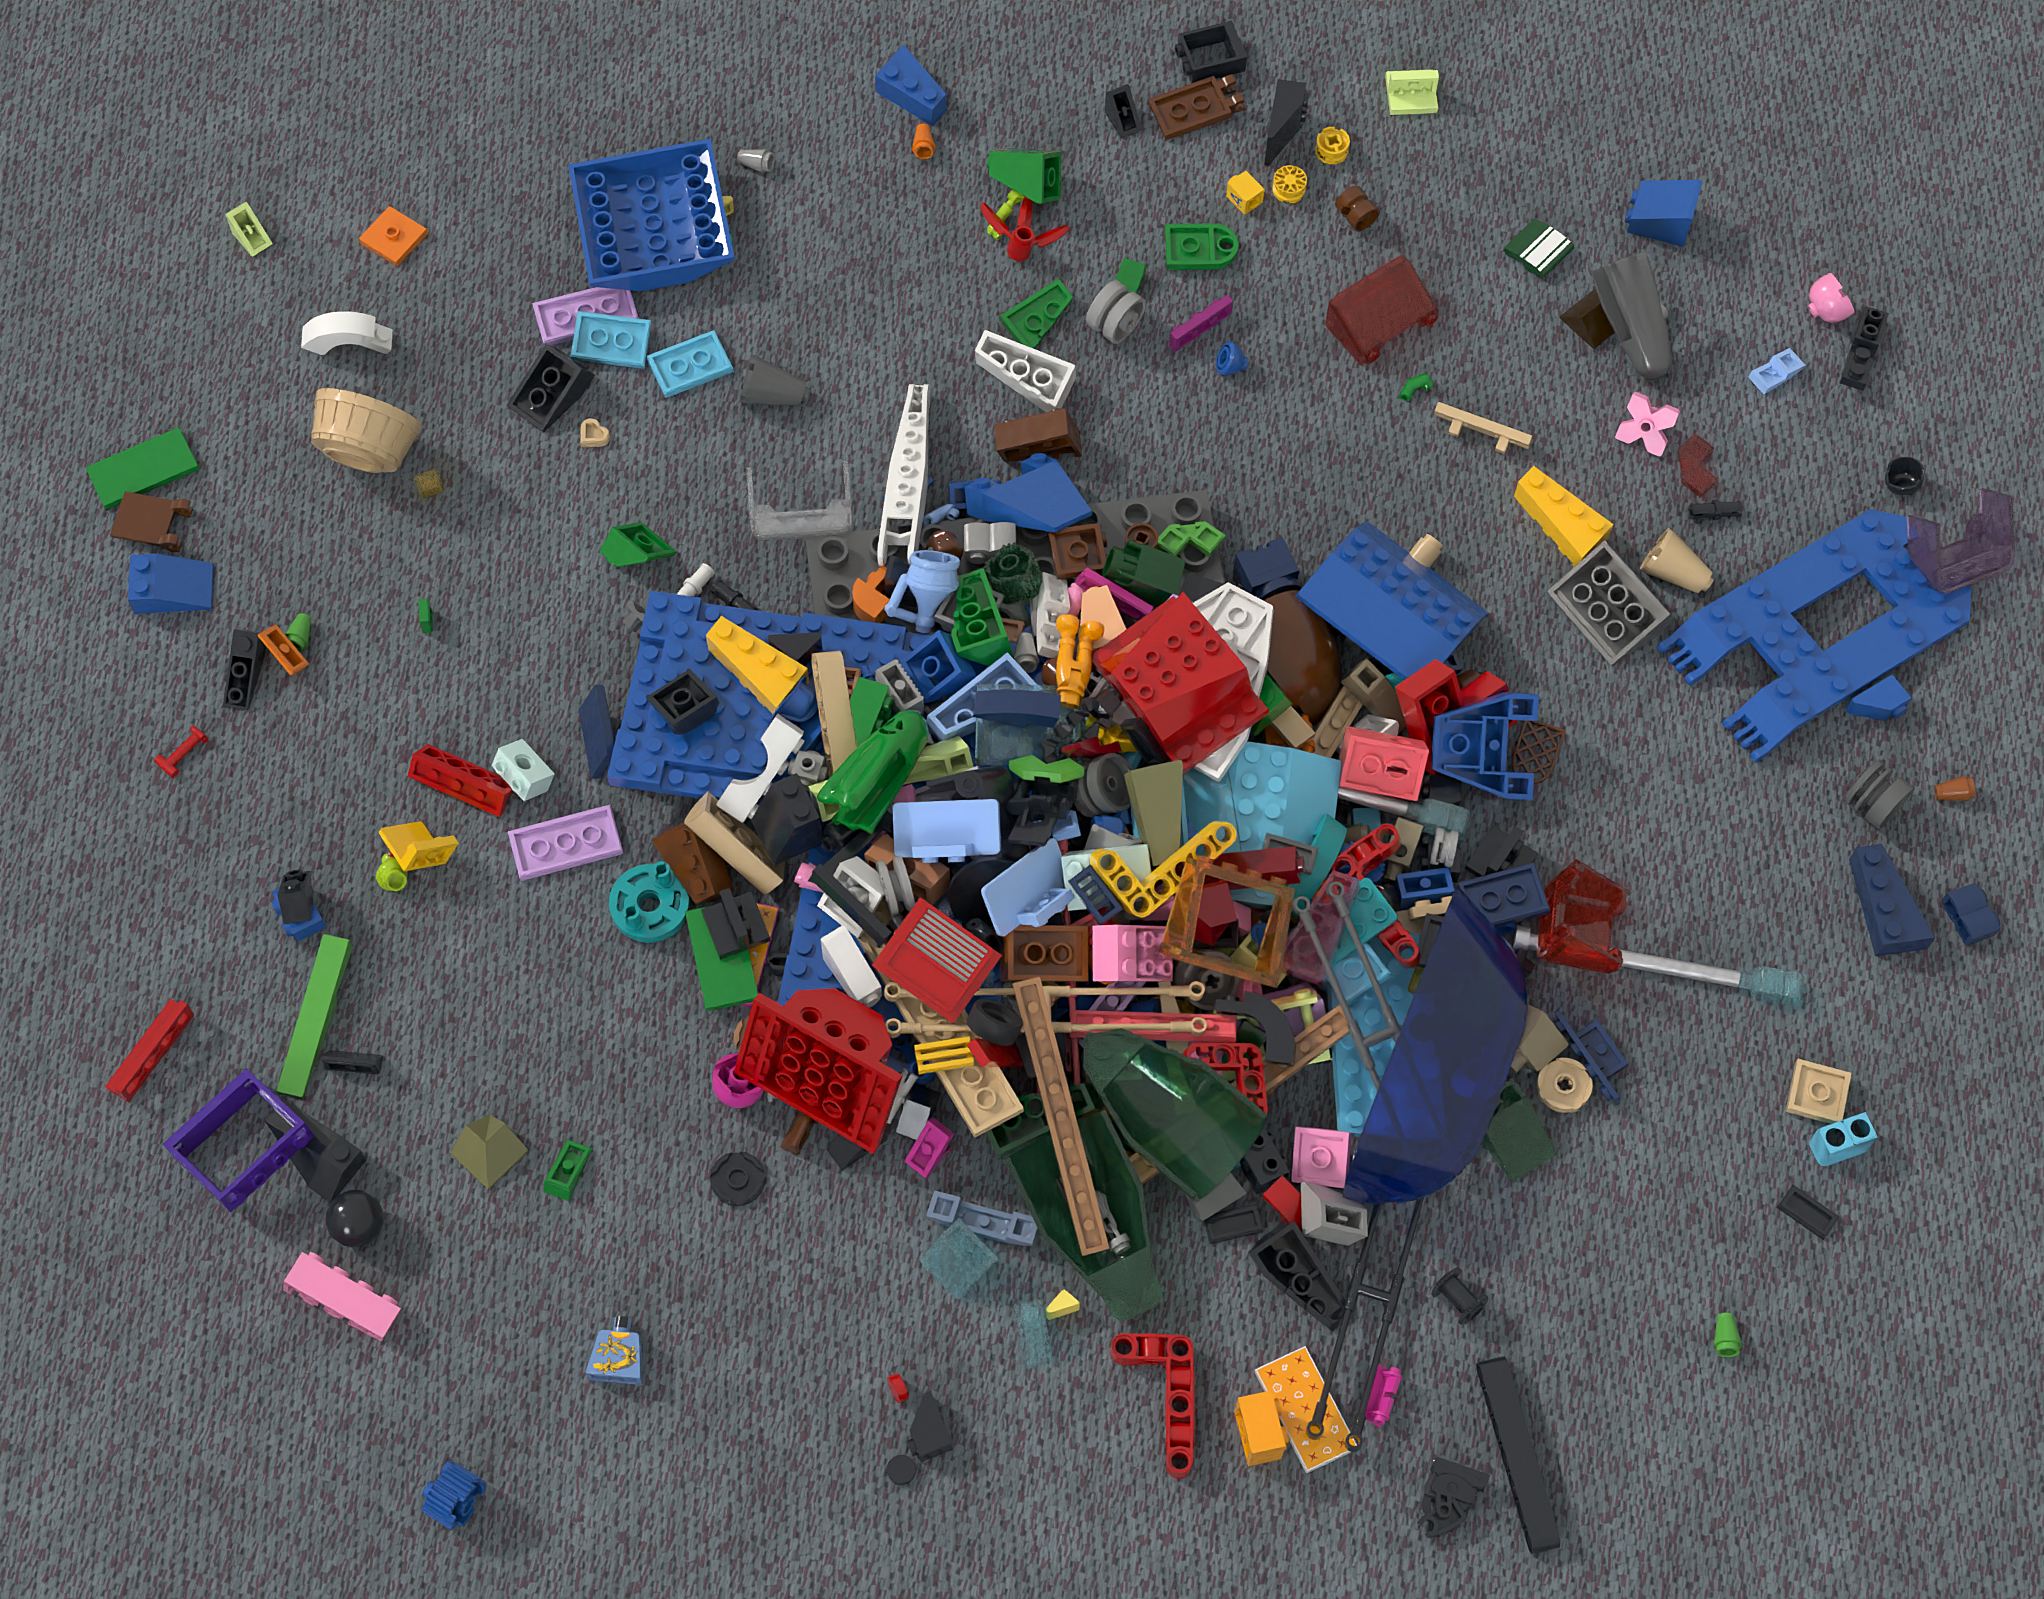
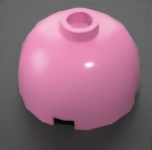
M1828 273L1814 282L1810 288L1809 298L1811 303L1808 305V308L1815 318L1820 316L1826 322L1836 323L1854 314V308L1848 296H1845L1842 292L1841 284L1832 273Z

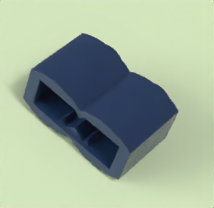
M1976 883L1951 891L1942 899L1945 911L1954 923L1959 936L1966 946L1995 936L2000 930L1999 916L1989 908L1985 891L1979 888Z

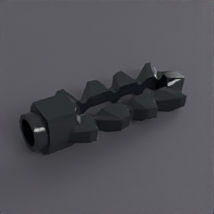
M1108 686L1095 697L1083 698L1080 701L1083 711L1069 712L1065 717L1069 725L1061 724L1054 727L1053 731L1056 738L1046 739L1038 743L1043 749L1041 761L1049 764L1068 758L1072 759L1073 757L1066 754L1058 757L1054 753V749L1089 713L1098 719L1074 743L1098 736L1099 728L1103 730L1109 729L1112 724L1113 714L1124 701L1122 694L1116 688Z

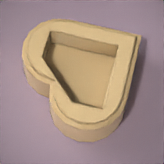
M590 418L582 422L581 447H601L609 443L610 434L608 429L600 426L597 420Z

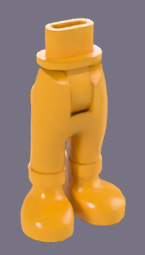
M1061 615L1057 618L1056 622L1057 631L1062 638L1059 641L1056 666V681L1058 685L1056 693L1061 695L1060 706L1078 709L1090 679L1092 643L1103 637L1105 627L1097 621H1087L1079 627V619L1076 616ZM1078 632V645L1076 651L1077 656L1075 661L1073 660V652L1075 648L1074 639Z

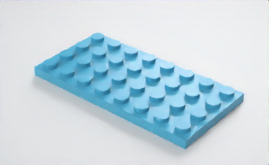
M1410 933V936L1418 946L1421 934ZM1375 936L1367 943L1392 976L1380 984L1388 1006L1391 1005L1410 1049V1057L1441 1129L1445 1133L1439 1063L1437 1056H1435L1431 1035L1435 1034L1431 1018L1434 1017L1430 970L1418 966L1409 969L1402 967L1391 952L1384 947L1378 937ZM1410 948L1405 949L1401 953V957L1409 959L1414 955L1415 951ZM1326 980L1328 1009L1330 1012L1340 1003L1334 989ZM1374 989L1348 1006L1353 1019L1359 1025L1363 1037L1388 1027ZM1348 1034L1331 1047L1338 1131L1352 1132V1137L1397 1139L1370 1073L1364 1067L1351 1034ZM1393 1037L1369 1047L1376 1065L1374 1068L1405 1140L1439 1141L1403 1056L1399 1054Z

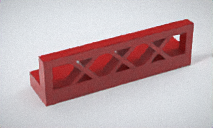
M426 744L412 755L407 777L498 817L505 812L508 797L515 793L500 775L430 744Z
M172 999L168 1001L105 1085L108 1091L128 1103L131 1101L193 1018L194 1013L187 1003L182 1000L179 1003Z

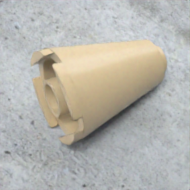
M1669 528L1657 540L1655 547L1652 551L1650 550L1640 567V570L1646 574L1699 593L1701 590L1706 592L1714 581L1711 578L1713 572Z

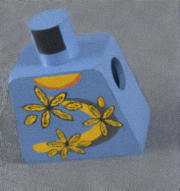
M616 1316L613 1331L600 1330L598 1332L586 1369V1375L589 1380L642 1385V1340L638 1333L630 1332L631 1318Z

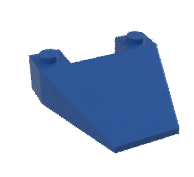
M1043 453L1033 454L1031 458L1022 461V475L1003 484L995 483L988 478H978L974 483L965 486L967 514L983 521L994 523L1009 522L1015 523L1018 527L1057 532L1092 516V510L1058 461L1047 457Z
M1502 692L1434 716L1431 769L1502 798L1533 800L1534 773L1506 771L1509 720L1538 721L1539 694Z

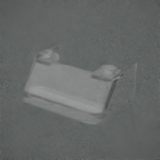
M843 461L845 499L833 500L829 503L827 509L775 512L769 505H755L752 467L747 468L750 529L753 537L760 541L847 534L852 528L848 461Z

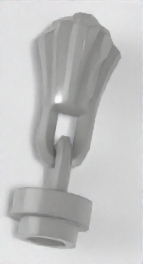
M1095 1191L1105 1232L1111 1238V1241L1108 1243L1111 1252L1114 1251L1116 1255H1119L1131 1247L1129 1245L1130 1239L1127 1234L1120 1235L1118 1232L1117 1224L1110 1212L1106 1195ZM1108 1217L1111 1223L1106 1226L1103 1219Z

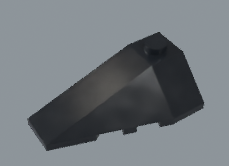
M281 1099L284 1104L306 1123L315 1135L290 1160L309 1188L331 1203L367 1160L360 1149L342 1136ZM274 1109L264 1119L277 1140L292 1128Z
M1284 1221L1264 1235L1248 1253L1267 1280L1325 1327L1334 1331L1341 1326L1345 1311L1343 1309L1345 1299L1295 1221ZM1353 1312L1351 1313L1350 1319L1353 1316H1355Z

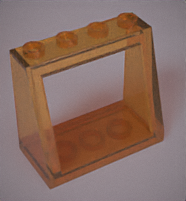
M1198 854L1197 859L1187 857L1159 952L1178 961L1277 988L1281 976L1295 889L1286 886L1287 880L1271 876L1269 881L1262 879L1263 873L1247 869L1245 874L1238 872V866L1222 862L1221 866L1213 864L1214 859ZM1205 874L1276 895L1255 967L1192 950Z

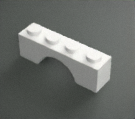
M777 714L761 737V741L768 754V763L765 771L751 780L733 779L716 805L742 823L746 817L752 819L759 807L756 804L761 795L765 797L776 773L781 776L790 762L786 759L791 751L796 754L805 740L801 738L804 731Z

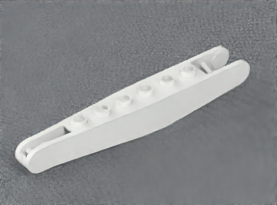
M909 384L907 398L889 466L878 542L879 566H885L888 545H907L909 566L911 565V554L918 551L928 483L929 384ZM893 519H913L911 531L903 534L891 532Z

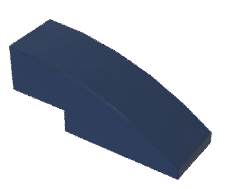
M1011 689L976 691L972 717L1025 728L1027 723L1054 728L1059 719L1061 695Z

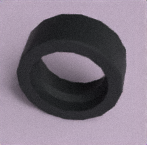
M979 999L974 1003L967 1018V1026L977 1036L988 1042L1008 1046L1016 1041L1023 1026V1020L1018 1013L1002 1003L989 999Z

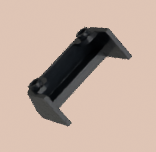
M999 765L926 781L929 788L955 782L958 793L965 798L981 796L982 800L996 799L999 802L1001 851L998 854L979 855L977 859L1001 857L1016 863L1030 852L1029 846L1025 844L1014 845L1013 843H1008V838L1019 815L1011 814L1007 810V804L1014 797L1015 789L1011 774L1005 767Z

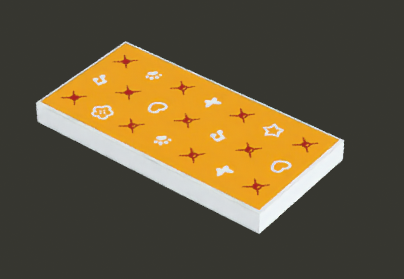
M1306 1346L1255 1369L1254 1372L1264 1392L1271 1390L1273 1398L1279 1399L1282 1411L1279 1421L1282 1426L1286 1427L1289 1441L1306 1474L1351 1453L1345 1447V1439L1350 1431L1330 1392L1326 1402L1328 1407L1323 1421L1324 1432L1322 1437L1318 1440H1312L1306 1434L1307 1425L1312 1421L1316 1403L1320 1400L1324 1381ZM1316 1426L1310 1428V1431L1314 1434L1320 1432ZM1353 1438L1349 1439L1351 1445L1357 1446Z

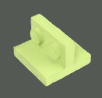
M1438 70L1386 72L1385 79L1390 115L1437 113L1436 90L1439 80Z

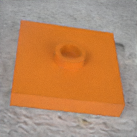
M389 206L358 239L360 244L398 267L424 239L428 232L425 227Z

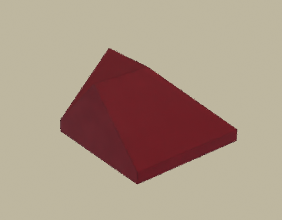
M1226 879L1177 891L1173 894L1177 928L1179 934L1213 946L1229 923L1237 921Z

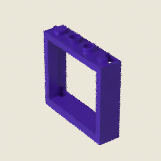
M246 1068L163 1143V1146L177 1162L231 1213L258 1187L262 1186L274 1172L284 1166L297 1151L306 1146L315 1135L300 1117ZM257 1093L292 1128L226 1189L221 1191L187 1156Z

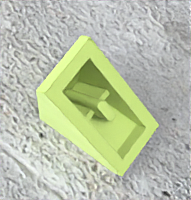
M247 202L225 214L232 234L252 257L273 244Z

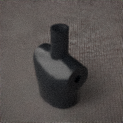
M974 918L968 923L964 922L961 924L963 928L998 953L1003 950L1004 943L1002 937L998 936L996 931L981 919Z

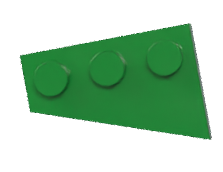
M1058 278L1000 315L999 320L1017 343L1035 349L1072 302L1073 296Z

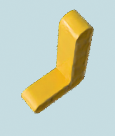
M1213 821L1141 882L1138 881L1115 851L1104 848L1097 849L1091 854L1089 860L1092 868L1128 914L1146 917L1231 846L1237 835L1234 826L1230 823ZM1220 827H1223L1225 836L1219 841L1216 837V832ZM1202 844L1205 852L1201 858H1198L1196 856V848ZM1107 854L1110 858V863L1108 867L1103 869L1100 865V860L1102 856ZM1179 862H1182L1184 871L1181 875L1177 876L1175 867ZM1125 876L1126 886L1119 890L1117 880L1119 877ZM1161 879L1164 885L1163 890L1156 893L1154 885L1156 881ZM1141 897L1143 900L1142 908L1136 911L1133 906L1136 898Z

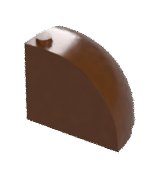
M1287 591L1264 600L1271 604L1274 609L1266 672L1293 703L1291 705L1301 717L1304 715L1308 716L1309 722L1313 727L1325 715L1338 692L1342 671L1341 655L1336 639L1326 621L1296 597L1299 591Z

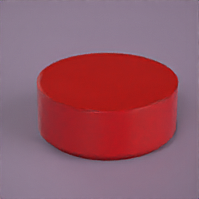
M897 1373L887 1377L889 1388L896 1402L899 1404L908 1400L909 1393L902 1377Z

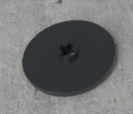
M984 857L963 866L953 876L948 887L949 905L956 917L965 923L978 918L990 926H994L981 890L1015 862L1001 857Z

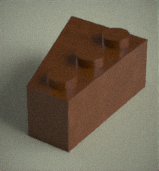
M1056 408L1050 412L1038 415L1031 414L1025 418L1006 420L1003 423L994 425L996 451L1004 462L1023 461L1031 458L1036 453L1051 454L1053 459L1059 458V454L1075 453V457H1082L1080 431L1066 408Z
M684 822L651 840L695 904L716 902L721 899L719 891L730 888L731 893H734L723 858L685 825Z

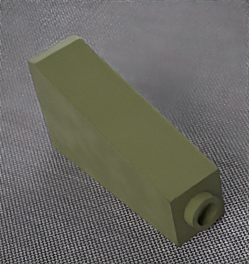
M1182 759L1131 770L1124 774L1139 839L1142 840V844H1148L1151 868L1159 867L1180 849Z

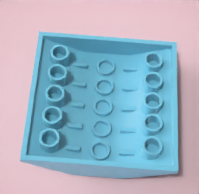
M1246 742L1220 782L1194 768L1183 775L1186 816L1189 817L1190 825L1198 833L1213 821L1227 822L1234 826L1237 835L1236 839L1222 853L1262 850L1266 833L1311 845L1315 839L1312 835L1324 814L1327 813L1335 819L1342 761L1294 748ZM1220 827L1216 832V837L1219 841L1225 836L1223 827ZM1202 844L1196 848V856L1204 855L1205 849ZM1284 885L1229 890L1233 901L1249 908L1263 910L1280 909L1281 912H1288L1287 909L1276 901ZM1310 899V913L1319 911L1325 904H1318Z

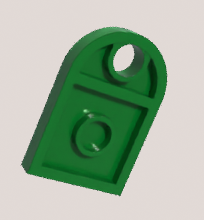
M1165 224L1166 270H1215L1225 268L1237 257V236L1230 228L1221 224ZM1223 243H1228L1232 246V248L1225 250L1222 249L1220 245Z

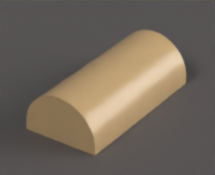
M708 791L691 809L685 819V825L762 894L769 893L783 881L785 861L774 866L760 837L744 823L716 805L718 799Z

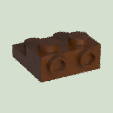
M1099 523L1066 527L1057 532L1048 531L1057 580L1078 577L1087 567L1102 576L1108 554L1105 555L1104 550L1107 547L1106 533L1101 532Z

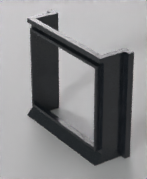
M893 802L872 834L862 830L823 866L819 864L813 869L812 875L808 882L816 884L877 943L876 946L878 948L886 943V940L894 934V931L889 924L885 926L833 875L841 862L854 858L882 831H885L894 839ZM938 857V862L950 869L951 881L961 868L955 862H948V857ZM905 908L900 914L906 918L909 912Z

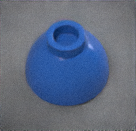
M1231 341L1226 342L1220 348L1216 358L1218 373L1220 375H1232L1239 370L1244 371L1246 369L1248 357L1244 356L1242 349L1237 344Z

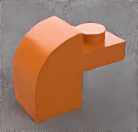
M881 566L876 572H871L866 583L857 578L853 585L854 610L861 621L882 623L888 617L884 608L890 599L882 594L885 590L884 577L887 570L884 566Z

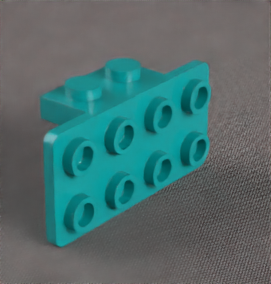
M1363 878L1344 892L1343 896L1351 912L1349 915L1362 945L1397 921V914L1369 878ZM1334 900L1327 903L1319 911L1311 913L1317 927L1315 929L1331 967L1357 950L1344 918L1340 917ZM1302 922L1292 929L1291 933L1283 937L1282 943L1310 980H1315L1325 972V969L1309 932H1306Z

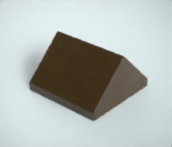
M1596 289L1559 317L1593 349L1615 333L1601 306Z

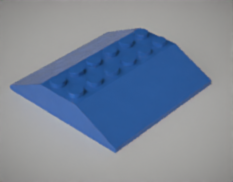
M711 138L568 164L590 287L646 291L689 283L735 260Z
M1368 521L1356 527L1333 550L1296 595L1302 603L1403 680L1435 659L1445 664L1489 613L1432 569L1416 561L1407 550Z

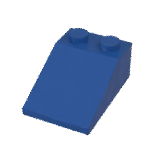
M162 554L130 555L128 601L134 613L212 610L214 564Z

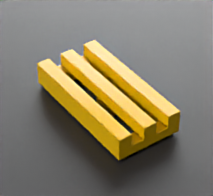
M970 1037L914 1045L919 1074L974 1066L973 1055L967 1047ZM963 1046H965V1048H959V1049H953V1050H947V1051H941V1052H934V1053H928V1054H922V1055H921V1053H926V1052H932V1051H938V1050L951 1049V1048H957V1047H963ZM967 1055V1058L923 1065L924 1061Z

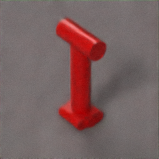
M195 725L190 728L192 735L167 759L161 754L154 759V763L171 778H175L180 772L175 765L200 741L204 744L208 741L207 736Z

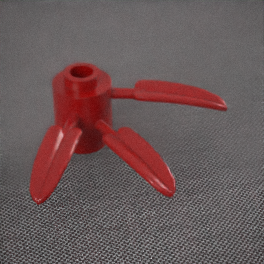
M1025 196L1018 215L1017 226L1019 227L1013 230L1011 234L1009 227L986 203L982 202L981 211L989 224L998 234L1003 235L1005 233L1010 238L1006 251L1008 256L1015 261L1027 260L1034 245L1038 244L1039 247L1047 246L1065 235L1069 229V225H1063L1035 237L1030 229L1033 201Z

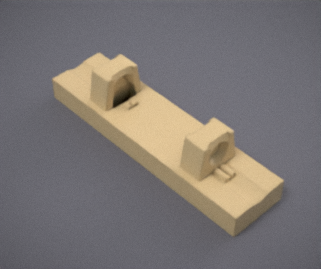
M1440 402L1436 406L1435 416L1452 422L1449 435L1458 437L1462 426L1498 438L1499 440L1495 448L1496 452L1505 454L1509 443L1529 449L1532 435Z

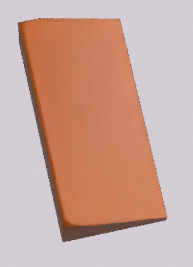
M276 624L257 635L290 675L301 673L309 664Z

